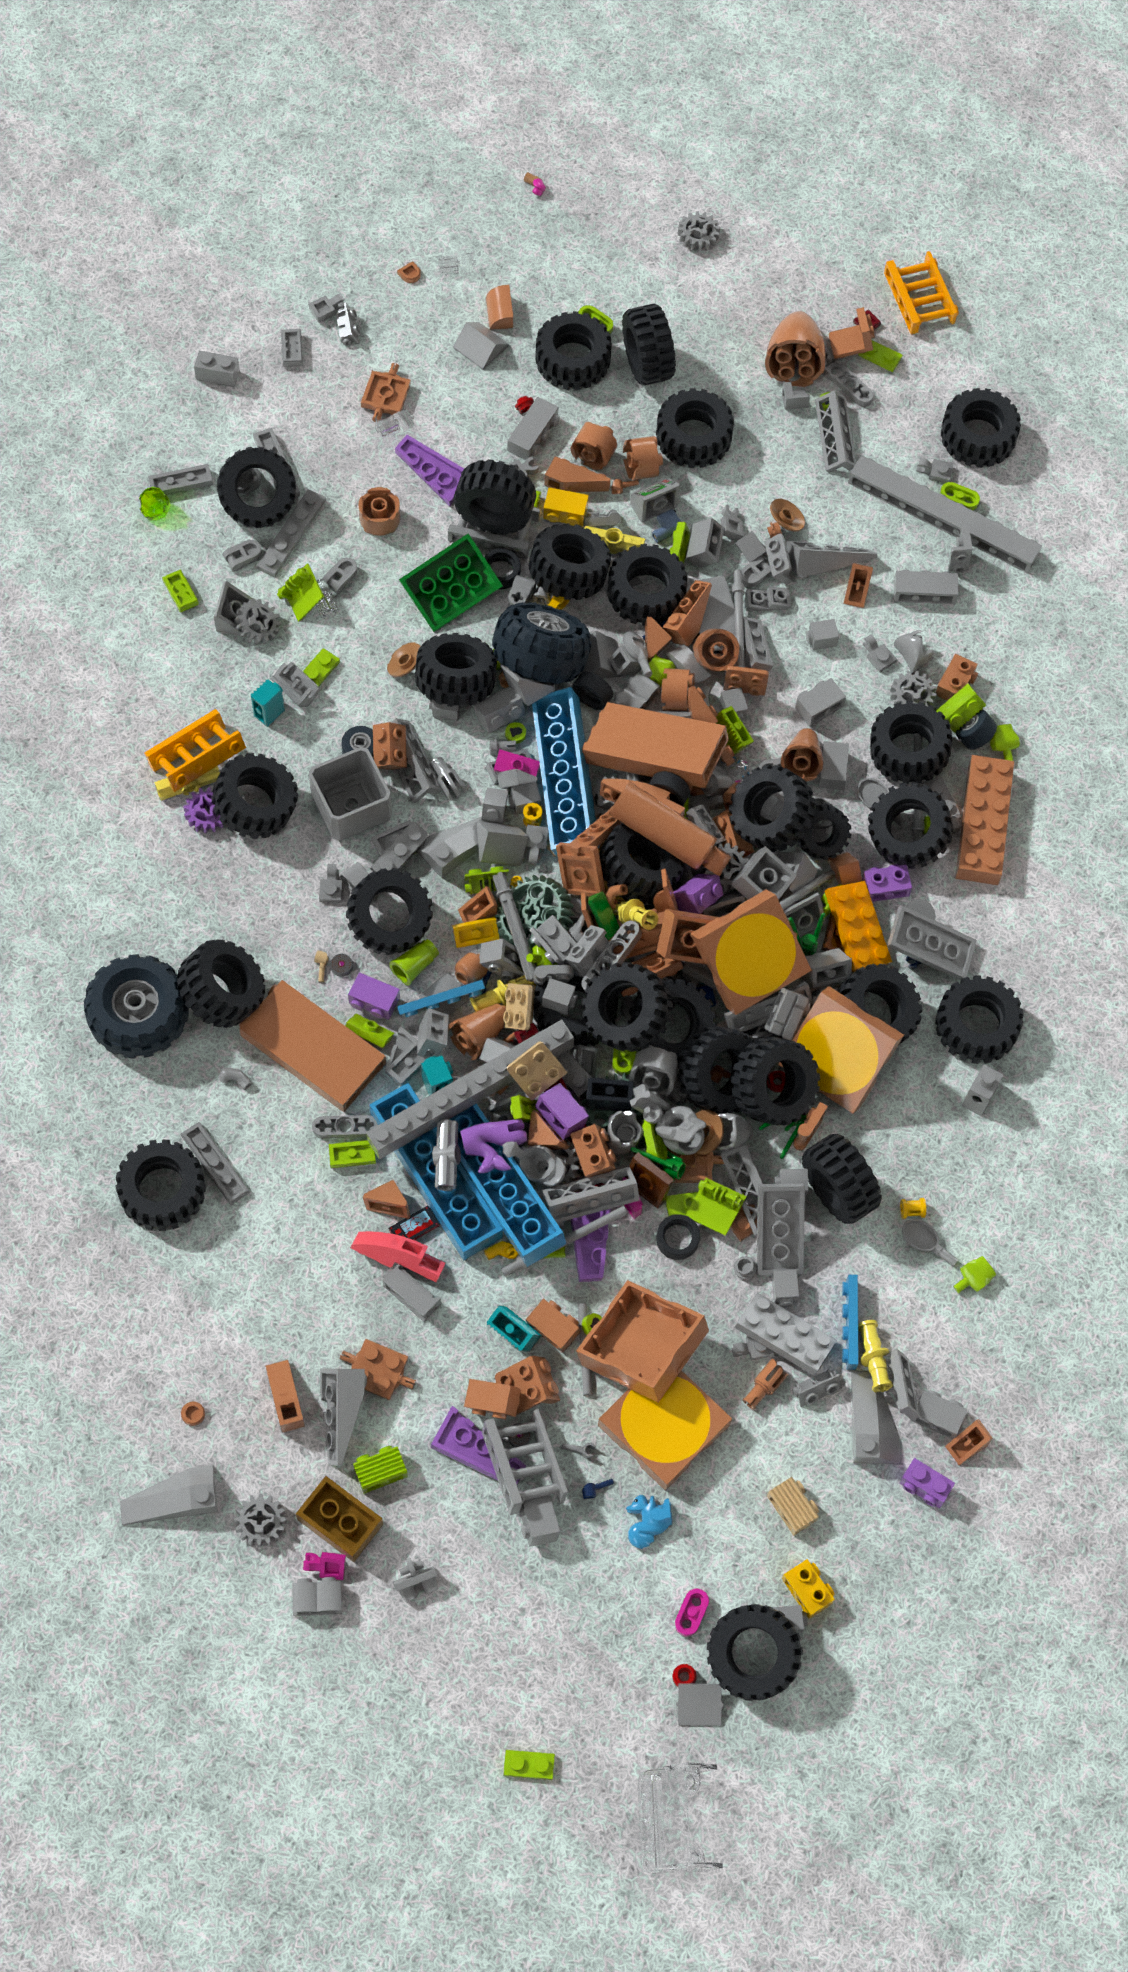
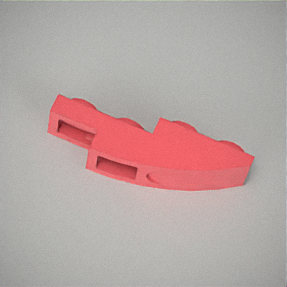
M372 1231L358 1232L350 1247L382 1265L391 1268L396 1262L404 1268L410 1269L434 1282H437L445 1266V1262L425 1253L428 1248L427 1245L395 1234Z

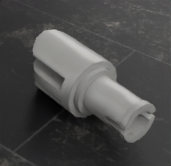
M436 757L440 765L437 764L435 759L432 760L431 766L438 774L437 782L449 801H452L453 797L446 787L447 785L451 787L456 797H459L461 794L454 784L455 781H457L464 793L468 791L454 769H449L442 757Z

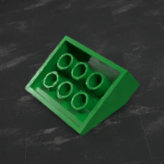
M469 533L398 580L433 632L503 586Z

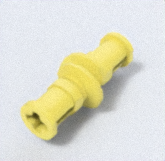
M616 897L620 904H615L616 907L612 911L615 916L619 915L621 923L635 921L644 929L651 930L655 928L658 923V915L655 911L646 910L643 902L638 899L625 901L622 897Z
M525 975L515 980L512 979L506 984L499 979L497 980V988L490 989L476 998L470 997L469 1000L475 1012L500 1003L506 1007L505 992L508 983L535 985V988L537 985L534 981H527Z
M866 1320L858 1324V1331L861 1332L862 1345L865 1350L860 1361L863 1366L868 1367L869 1373L872 1376V1390L874 1392H884L893 1387V1383L888 1377L887 1364L884 1358L889 1353V1349L881 1348V1341L876 1330L878 1327L877 1321Z

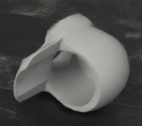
M677 1106L669 1109L655 1125L656 1132L662 1137L665 1146L675 1153L691 1155L696 1153L703 1145V1128L706 1127V1123L698 1119L693 1110L688 1107Z

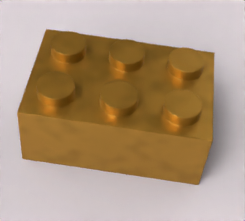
M327 1476L322 1479L296 1512L299 1522L340 1553L346 1555L353 1563L383 1526L382 1517Z

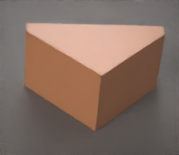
M853 563L843 604L864 608L873 567Z
M647 617L645 622V643L649 663L672 640V637L652 617Z
M845 852L836 855L837 857L833 859L831 857L828 858V862L835 872L838 884L846 885L862 881L859 861L850 853Z
M486 886L458 909L463 923L497 915V903L489 886Z
M534 1110L531 1113L528 1145H540L551 1150H567L570 1147L538 1111Z
M394 1180L365 1193L363 1196L366 1210L410 1218L408 1204Z
M977 1419L945 1447L957 1464L961 1465L986 1448L993 1438L981 1421Z

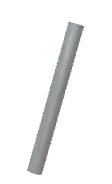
M585 1303L578 1304L580 1345L587 1336L582 1329V1320L587 1316V1304ZM582 1366L583 1395H593L591 1370Z

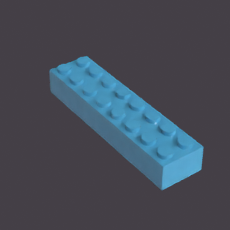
M571 687L551 692L532 703L550 846L556 856V846L560 842L571 843L589 825L596 821L589 764L586 763L585 756L582 753L585 735L580 699Z
M407 1083L369 1104L370 1114L379 1125L420 1100L410 1084ZM437 1127L394 1152L464 1261L502 1239L503 1229L461 1164L457 1165L456 1189H453V1191H443L435 1188L436 1166L433 1162L432 1154L434 1146H437Z
M477 1103L449 1119L458 1123V1146L461 1152L460 1164L525 1265L529 1267L567 1244L563 1231L514 1158H508L503 1153V1146L486 1142L511 1167L507 1171H500L494 1168L488 1173H478L484 1158L466 1155L460 1131L474 1125L489 1122Z

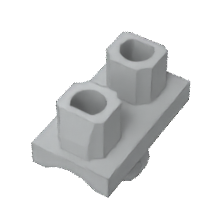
M641 1084L633 1089L635 1098L630 1100V1104L643 1114L645 1121L651 1124L657 1123L662 1117V1111L670 1109L669 1104L660 1098L659 1093L649 1091L647 1085Z
M411 1558L406 1559V1567L399 1569L401 1576L408 1573L411 1575L393 1581L396 1591H399L405 1602L417 1597L413 1588L415 1584L422 1582L425 1593L438 1589L436 1580L438 1574L434 1566L416 1572V1570L424 1568L422 1561L413 1564Z

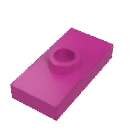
M499 749L493 771L503 772L518 769L536 777L540 762Z

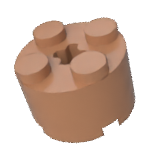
M585 422L570 447L573 457L576 460L579 457L582 461H585L583 465L595 470H601L604 466L606 467L617 449V440L613 436V430L608 426L602 427L591 422Z
M649 436L625 440L623 453L627 452V459H623L628 478L640 480L659 476V466L663 465V457L657 450V438Z
M375 487L369 489L364 496L360 497L358 504L359 519L364 531L378 536L395 532L400 523V502L396 494L394 495L387 488Z
M708 629L698 636L693 645L695 659L707 670L725 671L728 666H733L738 660L739 642L729 631ZM714 646L720 647L718 649L719 654L713 653V651L715 650Z
M664 668L663 673L667 674V679H662L661 703H666V706L662 707V711H687L689 709L688 688L695 685V673H691L688 669Z

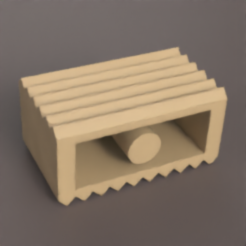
M790 1477L771 1489L767 1497L794 1536L818 1520L819 1516L817 1513H819V1509L813 1500L808 1501L804 1495L806 1490L799 1480L795 1482L793 1477Z

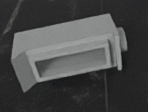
M399 1264L395 1268H389L383 1275V1287L423 1322L442 1304L441 1297L433 1298V1295L404 1269L400 1270Z

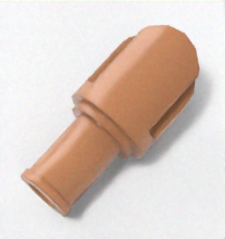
M772 1358L754 1379L755 1386L743 1398V1402L745 1404L748 1403L747 1406L754 1410L764 1396L772 1395L789 1374L783 1371V1368L777 1365V1362Z

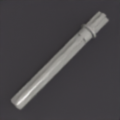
M499 872L497 875H493L497 889L496 896L500 898L527 981L532 982L536 966L535 963L526 960V956L532 953L512 896L513 889L509 887L505 873Z

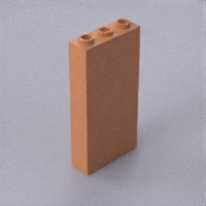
M607 702L604 710L600 711L596 725L591 729L588 741L583 745L582 753L587 764L653 777L657 772L666 771L681 777L688 785L706 788L729 739L725 725Z
M283 980L278 985L275 984L271 987L268 996L260 1004V1007L239 1025L240 1035L342 1112L348 1109L386 1065V1056Z

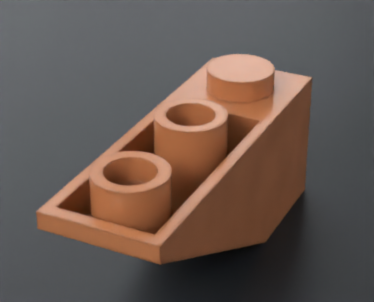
M555 456L545 474L544 485L570 492H603L610 490L611 478L588 470L584 466L573 464L567 459Z
M695 580L662 627L672 637L673 643L678 645L684 644L689 647L699 633L712 587L711 583Z
M285 1360L266 1365L282 1433L305 1427L289 1361Z

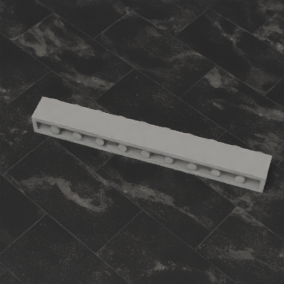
M861 455L850 472L848 484L956 538L960 536L962 528H969L972 546L1026 573H1029L1040 554L1042 545L1038 544L1035 540L1028 539L1017 531L1010 530L999 522L992 521L981 513L974 512L963 504L956 503L945 495L938 494L927 486L920 485L909 477L902 476L891 468L876 463L873 459Z
M563 1020L556 1022L367 1131L368 1142L379 1160L437 1127V1123L441 1120L451 1119L513 1083L515 1080L507 1071V1066L536 1043L543 1042L556 1057L573 1048L574 1037Z

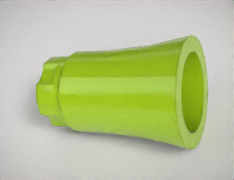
M424 939L401 956L390 961L389 966L393 974L405 985L409 986L434 961V958L439 955V951L433 942L429 939Z

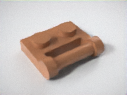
M820 1102L817 1108L812 1106L804 1124L799 1126L798 1137L793 1142L796 1150L802 1151L806 1148L824 1118L828 1108L827 1105Z

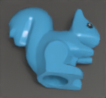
M638 1495L633 1503L626 1508L628 1513L642 1515V1521L633 1524L628 1531L630 1543L639 1549L649 1547L650 1543L654 1542V1536L663 1533L673 1523L669 1498L664 1500L663 1505H657L654 1496H651L648 1504L644 1495Z

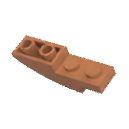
M695 686L688 688L691 719L710 723L718 722L716 710L712 705L707 706L703 700L706 698L703 691L699 687L696 689ZM729 745L724 748L720 757L725 766H730L735 762L732 758L735 754Z
M603 779L601 781L600 795L608 801L615 803L628 782L631 781L643 791L645 790L657 798L658 801L684 817L685 808L670 801V792L647 783L627 779Z

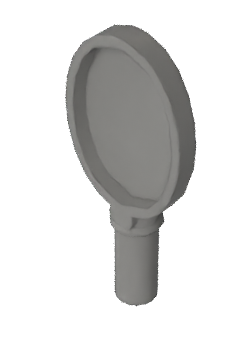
M628 631L623 636L624 646L628 653L638 661L646 678L651 677L652 671L647 659L646 643L638 634Z
M865 778L857 786L860 800L870 809L874 802L878 803L880 801L878 796L882 793L885 795L889 793L880 781L873 778ZM900 814L894 819L899 826L906 822Z
M909 1219L904 1223L902 1235L910 1246L921 1252L928 1253L933 1251L953 1267L957 1264L959 1259L939 1245V1236L931 1225L919 1219Z

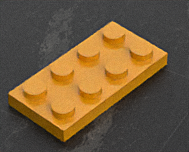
M865 881L826 889L824 892L832 916L834 915L845 954L852 959V972L869 964H876V966L879 964H890L892 959Z

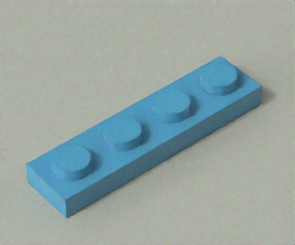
M482 979L397 1006L400 1015L405 1013L406 1017L419 1014L417 1009L426 1007L427 1010L428 1008L435 1009L440 1007L439 1002L447 1000L448 1004L460 1001V996L469 994V998L482 994L481 989H484L485 985Z
M848 1274L846 1282H842V1296H846V1304L842 1305V1318H846V1326L842 1327V1340H846V1349L842 1350V1363H846V1370H856L858 1366V1275Z

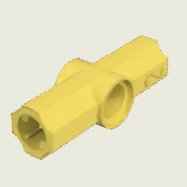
M590 526L584 527V529H590L593 534L597 533L601 537V541H605L611 554L624 550L628 552L629 547L635 545L640 547L641 544H645L646 538L623 534L617 528L604 530Z
M218 766L176 792L172 790L167 778L154 783L159 798L162 801L182 793L189 795V792H198L202 786L216 782L220 771Z

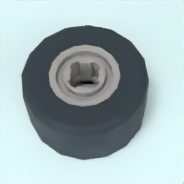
M982 709L979 710V713H976V716L966 721L963 727L956 730L955 734L968 749H978L993 738L997 730V724Z
M355 726L347 730L342 737V754L363 747L369 750L374 760L373 729L366 726Z

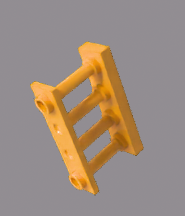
M930 251L926 252L924 263L904 268L896 267L894 260L886 261L884 274L910 334L918 333L922 322L948 316L950 323L955 324L956 317L959 314L958 307L953 303L938 270L937 260L933 258ZM925 270L928 271L930 276L928 279L908 284L903 282L901 276ZM933 285L937 291V294L916 299L910 298L908 294L909 291ZM941 301L944 309L921 315L915 310L917 306Z
M214 709L144 752L154 772L162 767L168 772L166 777L172 790L176 792L239 753L246 746L238 730L231 735L224 730L226 727L222 717ZM217 734L222 740L211 746L206 740ZM199 745L204 751L193 757L188 751ZM181 756L186 762L175 768L170 762Z

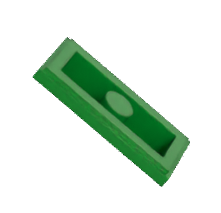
M601 891L589 896L588 904L599 928H603L607 932L605 937L607 940H610L620 927L605 893Z

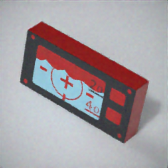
M427 1205L410 1215L409 1219L405 1218L388 1229L391 1234L416 1240L439 1227L440 1224Z

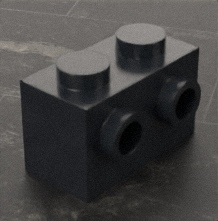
M588 1078L586 1109L631 1111L630 1100H632L633 1081Z

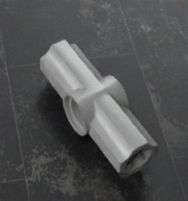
M446 1119L437 1123V1146H434L432 1152L433 1162L436 1166L435 1188L437 1190L453 1191V1189H456L457 1165L461 1161V1152L458 1146V1123Z

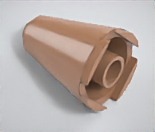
M808 728L800 730L782 753L781 766L795 773L806 782L814 780L823 769L824 761L816 732Z
M494 1004L452 1021L448 1025V1031L451 1030L453 1034L450 1037L452 1043L464 1056L467 1052L472 1057L470 1060H476L481 1056L486 1039L496 1037L504 1028L503 1015L506 1007Z

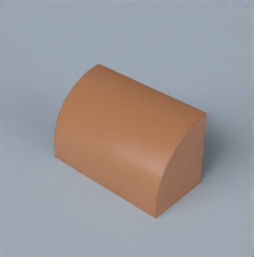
M497 286L486 295L489 329L513 328L510 286Z

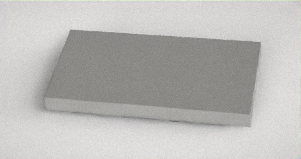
M725 575L698 580L712 584L698 635L708 629H723L735 636V608ZM695 581L687 582L686 593ZM714 646L715 650L713 651V653L719 654L718 649L720 647Z

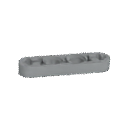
M825 350V358L827 360L825 361L823 373L857 405L861 407L869 406L873 400L871 389L844 364L834 358L831 352ZM838 369L842 374L834 375L831 371ZM853 382L855 387L848 388L845 383Z
M635 921L625 922L582 980L584 991L587 986L589 987V983H593L591 979L596 973L599 976L601 975L600 967L602 964L619 963L622 965L642 936V931ZM628 930H630V931L635 930V933H634V934L630 933V934L628 935L627 931H628ZM616 946H624V949L621 953H613V949Z

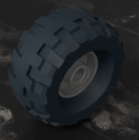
M531 602L516 603L507 607L498 618L492 639L494 655L503 666L525 678L544 683L552 682L554 684L572 681L577 678L580 672H583L592 645L589 629L584 623H581L580 619L561 609Z
M139 954L128 955V958L124 959L118 957L110 961L111 964L107 967H101L95 973L94 980L89 982L84 999L86 1021L92 1035L99 1044L101 1043L107 1051L113 1054H122L124 1058L134 1059L136 1056H144V1058L154 1056L155 1052L159 1050L165 1051L171 1046L173 1040L179 1039L184 1031V1025L188 1021L189 1009L185 1005V999L181 998V988H178L177 982L178 975L174 968L168 963L160 962L156 957L150 955L140 957Z

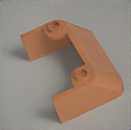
M666 869L661 870L664 890L655 894L653 899L655 908L651 909L657 913L658 923L651 930L644 929L639 925L642 936L627 958L657 950L665 910L678 911L676 898ZM581 893V909L587 927L589 928L591 925L599 927L588 904L586 893ZM616 919L619 927H621L623 923H621L619 919ZM628 930V931H627L628 935H629L630 933L634 934V933H635V930H633V931ZM616 946L613 949V953H621L624 949V946Z

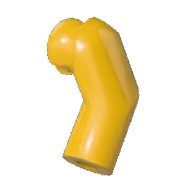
M500 1241L483 1250L488 1260L498 1255L508 1259H515L518 1256L513 1245L505 1241Z

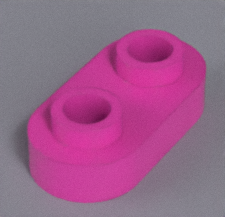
M695 1588L686 1594L675 1619V1629L680 1635L689 1637L697 1632L709 1604V1598L705 1591ZM694 1598H698L701 1601L699 1606L692 1604ZM685 1620L690 1621L691 1627L684 1628L682 1622Z

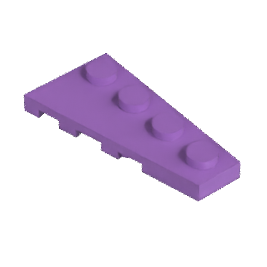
M406 435L396 446L395 453L450 507L454 502V494L464 468L411 436Z
M611 1208L570 1219L572 1232L610 1213ZM608 1224L574 1241L579 1282L602 1281L609 1231Z
M452 1406L431 1443V1448L498 1481L482 1431L470 1419L463 1417L458 1413L459 1410ZM516 1457L510 1458L509 1464L511 1468L515 1470L526 1468V1465Z

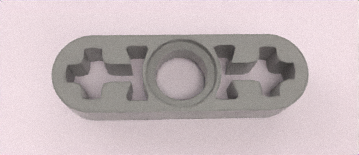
M371 1115L320 1116L313 1121L312 1130L314 1135L321 1139L367 1137V1131H365V1127H358V1132H355V1121H358V1126H364L365 1122H370V1125L373 1126L370 1127V1130L378 1126V1123ZM332 1122H335L336 1132H332V1128H325L324 1132H320V1129L316 1127H320V1123H325L326 1127H332ZM343 1122H348L352 1127L348 1132H341L339 1125Z

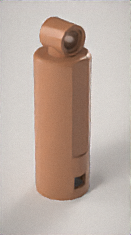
M631 781L628 782L608 813L696 870L703 865L711 872L720 876L732 858L729 854L714 846L717 841L716 837L658 801L657 798L645 790L643 791Z

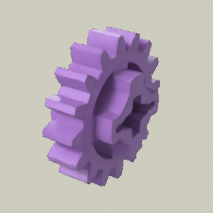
M210 787L207 788L206 792L199 788V794L192 792V799L186 798L187 805L183 807L185 820H188L189 826L195 825L197 832L203 828L204 833H207L208 829L216 832L215 827L217 826L222 829L223 824L219 820L220 815L216 817L217 815L213 809L215 805L212 804L211 797L213 792H211ZM204 805L207 806V809H209L210 814H208V812L205 810Z

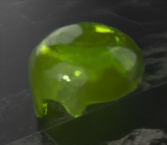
M149 487L139 496L141 503L139 509L148 520L157 521L166 517L170 510V499L159 487Z

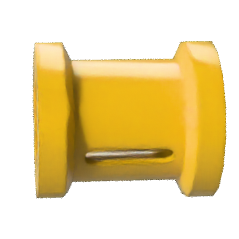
M528 803L523 809L524 825L526 827L527 825L540 826L542 821L541 806L537 803Z
M925 1198L910 1201L901 1199V1218L906 1219L909 1216L925 1218Z

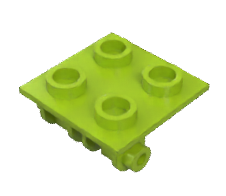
M308 563L304 567L298 568L296 573L285 582V585L278 589L277 593L280 599H288L298 621H301L324 597Z
M503 866L490 868L488 872H482L481 869L468 870L469 873L464 876V881L469 883L465 884V893L470 892V895L479 893L481 891L480 881L482 882V889L485 888L484 880H488V886L492 892L491 879L493 881V889L497 891L493 875L502 872L507 876L509 869L503 870Z
M705 1178L704 1181H700L698 1185L699 1191L685 1216H689L695 1222L726 1236L747 1196Z

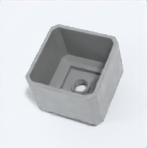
M359 747L311 767L309 771L311 796L333 839L342 841L390 820L392 816L391 792L368 749ZM353 801L358 805L354 809H349L346 807V804Z

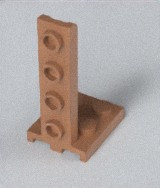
M612 807L593 824L589 825L571 843L560 842L556 846L562 884L568 891L567 894L581 895V893L585 892L586 896H592L601 891L606 894L598 846L608 838L617 825L622 823L608 814Z

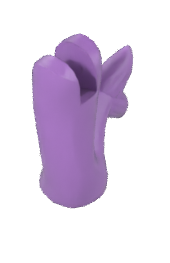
M522 1119L487 1122L460 1131L466 1155L484 1158L478 1173H488L494 1168L500 1171L511 1169L507 1162L486 1142L502 1146L510 1141L516 1142L518 1145L527 1141V1134L525 1131H522L524 1129Z

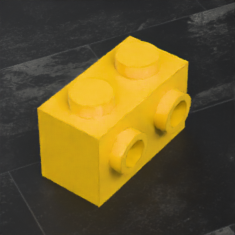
M548 488L543 507V519L550 522L570 523L572 526L576 524L583 527L589 495Z
M806 1559L783 1574L782 1580L797 1603L801 1605L803 1612H806L807 1618L810 1619L833 1604L835 1593L828 1583L824 1584L819 1577L821 1572L816 1564H811Z

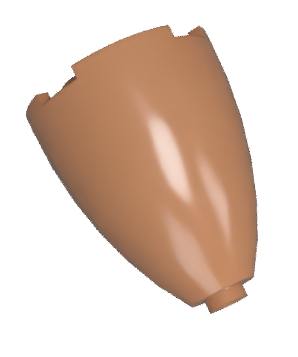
M795 311L786 316L776 327L769 341L765 358V368L771 378H775L778 381L791 382L792 386L807 387L823 374L826 356L824 340L818 325L810 315L803 311ZM797 358L799 360L798 372L801 376L796 381H790L789 379L795 374Z

